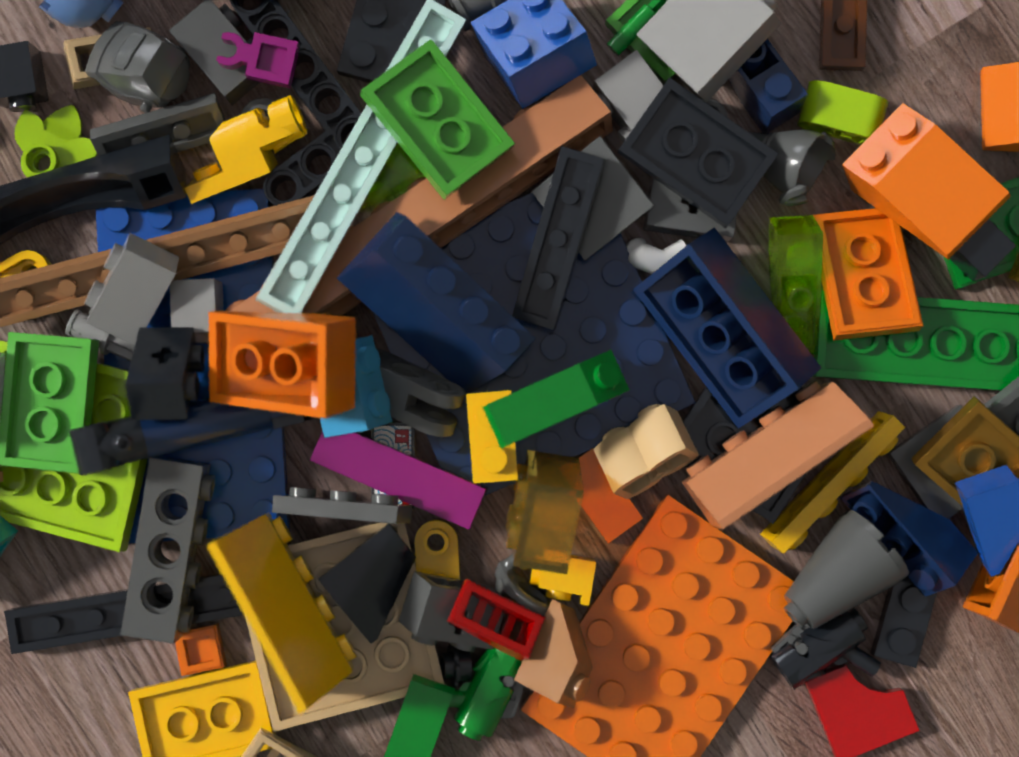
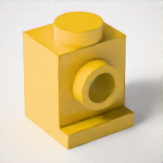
M543 550L542 560H533L529 585L546 589L545 596L553 599L571 601L572 594L579 595L578 600L580 604L589 606L597 562L594 558Z

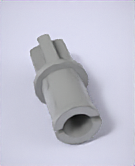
M76 309L72 313L66 325L65 334L75 338L99 340L100 353L104 355L113 353L131 361L135 345L87 324L88 315Z

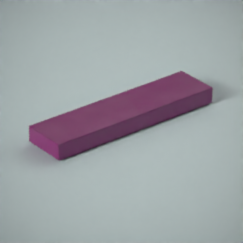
M322 430L310 458V461L385 494L397 495L399 500L468 530L471 529L488 489L358 432L324 438Z

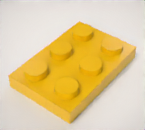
M256 660L144 686L128 692L142 757H240L261 727L276 735V732H273ZM265 744L260 750V752L270 750L272 748Z

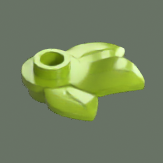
M73 105L56 110L44 121L36 114L24 110L16 123L14 135L17 144L23 151L21 168L26 177L77 163L98 155L91 140L81 138L82 121L78 110ZM49 157L51 160L49 168L43 171L39 170L38 163L40 159Z

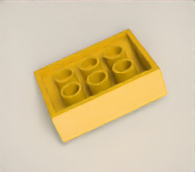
M270 512L208 544L207 547L300 714L309 709L353 672L354 665L351 660L356 658L357 655L346 634L337 636L330 621L336 617L325 596L322 594L316 598L308 582L313 580L314 576L302 555L294 558L287 542L293 540L283 519L280 516L273 519Z

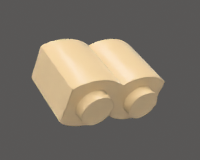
M654 404L644 408L638 413V418L629 427H617L608 431L602 437L603 441L593 449L613 494L626 499L632 498L651 488L663 477L685 467L699 455L678 411L666 404Z

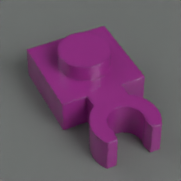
M254 32L252 44H247L235 33H222L221 39L223 42L235 45L237 51L234 56L229 58L217 55L216 61L221 67L235 70L244 65L247 66L245 72L247 79L291 89L300 49L298 41Z

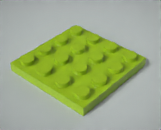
M0 340V352L5 353L6 364L8 341ZM97 363L91 424L131 416L125 387L128 370ZM148 459L85 475L0 465V470L3 472V482H0V516L12 524L117 552L127 551Z

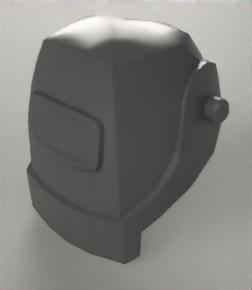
M115 21L95 43L85 72L89 77L96 79L117 98L132 105L140 106L142 112L148 113L152 108L167 107L169 102L175 101L186 91L189 80L190 61L183 47L175 45L163 36L128 22Z

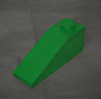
M609 350L483 406V410L500 447L503 448L623 394L630 389L612 350Z

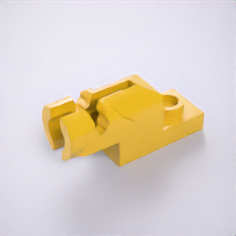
M292 95L272 102L268 106L269 117L265 116L264 110L256 108L221 123L209 138L221 168L219 169L217 162L193 172L195 179L184 187L191 204L270 173L278 164L272 150L276 154L287 145L307 134L303 115Z

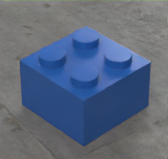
M507 0L470 22L484 56L522 109L597 65L586 30L563 0Z

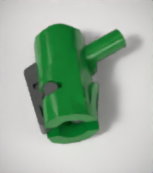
M494 647L493 649H486L472 667L475 673L471 681L464 682L459 690H454L449 707L457 708L453 718L459 723L457 730L473 740L481 741L483 736H493L500 719L515 716L524 685L515 681L514 678L523 660L520 661Z

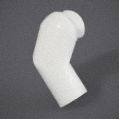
M634 238L626 245L629 252L628 260L636 269L652 274L685 248L686 244L680 239L664 249H659L646 244L643 238Z

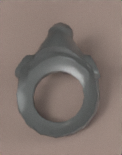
M519 551L512 553L508 558L497 563L498 566L494 574L496 577L495 590L504 597L510 596L521 606L544 616L551 603V599L546 597L545 593L537 586L529 585V580L515 573L516 566L521 570L529 568L533 563L534 556L530 552L523 553Z

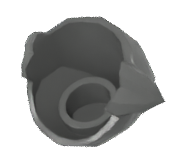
M808 129L773 133L749 132L779 153L764 174V177L783 193L779 198V203L795 206L809 202L805 196L812 188L827 160H835L834 142L825 131L819 133Z

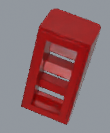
M466 579L447 621L521 661L530 658L546 617ZM473 595L479 601L470 620L463 617ZM487 604L494 608L486 627L479 623ZM503 612L508 616L499 634L494 630ZM517 620L522 624L515 641L509 639V636Z

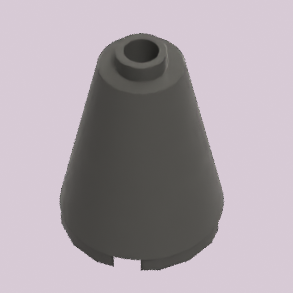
M846 511L839 516L784 594L788 604L783 609L800 628L807 624L812 629H816L902 582L909 575L908 567L895 548L890 552L881 541L884 535L874 525L856 511Z

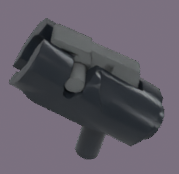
M855 608L816 629H812L807 624L802 628L795 624L771 646L772 652L769 655L780 673L794 690L804 683L825 675L824 669L833 663L842 665L850 662L871 677L878 672L881 666L880 661L857 647L866 640L863 632L868 629V626Z

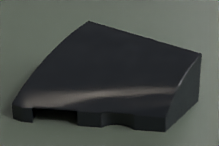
M387 523L318 580L359 631L372 644L378 639L416 556L393 526Z

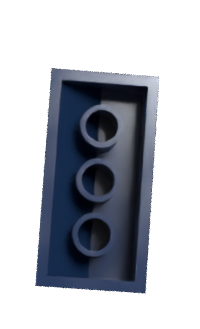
M396 212L336 277L444 377L461 386L465 390V396L504 373L535 340V337L418 226L407 216Z
M715 227L688 244L633 289L738 429L798 390L822 368Z

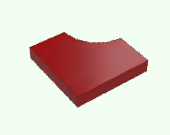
M845 664L825 670V675L805 683L834 757H856L920 731L905 693L901 688L883 691L868 688L854 678Z

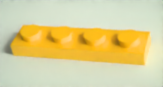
M878 411L870 419L874 426L845 445L782 510L774 524L770 523L760 535L772 547L783 554L788 549L793 550L806 539L808 535L807 529L818 518L822 519L828 516L838 504L837 498L848 487L856 486L866 477L868 473L867 467L878 456L887 454L895 447L899 440L897 436L905 429V426L894 415Z

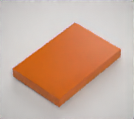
M876 208L812 215L809 222L833 340L920 331L923 327L902 227Z

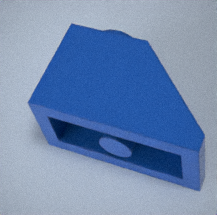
M1007 465L955 482L979 559L991 577L1001 573L1019 542V478L1013 474Z

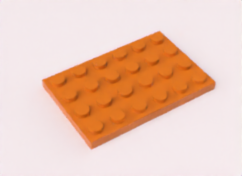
M666 494L579 621L593 667L589 675L590 686L584 698L576 702L574 708L558 704L532 690L520 709L587 757H701L771 654V646L784 635L792 623V619L783 608L788 604L784 594L794 581Z

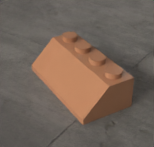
M815 380L795 394L798 402L785 411L779 405L758 420L762 425L760 428L749 435L742 430L722 444L726 450L713 460L706 455L686 469L690 476L681 482L710 525L723 530L872 428L874 424L834 382L824 383L820 386L818 381Z

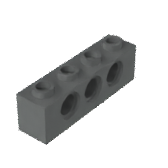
M164 456L149 458L120 635L174 644L183 637V632L189 633L194 615V607L188 606L190 588H197L201 572V563L195 562L197 546L204 544L208 530V519L202 518L205 501H211L215 487V475H209L211 464ZM174 493L182 495L187 501L188 509L183 517H177L169 510L168 501ZM167 537L176 540L180 546V556L177 560L167 559L161 551L162 541ZM157 582H164L171 587L173 599L170 604L161 603L155 597L154 587Z

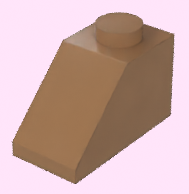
M552 599L544 615L546 618L529 659L522 661L514 680L558 704L574 708L576 702L581 701L589 689V675L593 667L576 611Z

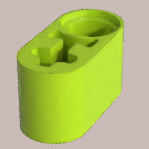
M813 80L809 82L806 92L808 95L801 109L798 126L819 133L825 131L830 137L862 145L884 122L889 102L887 99L872 93L831 82Z

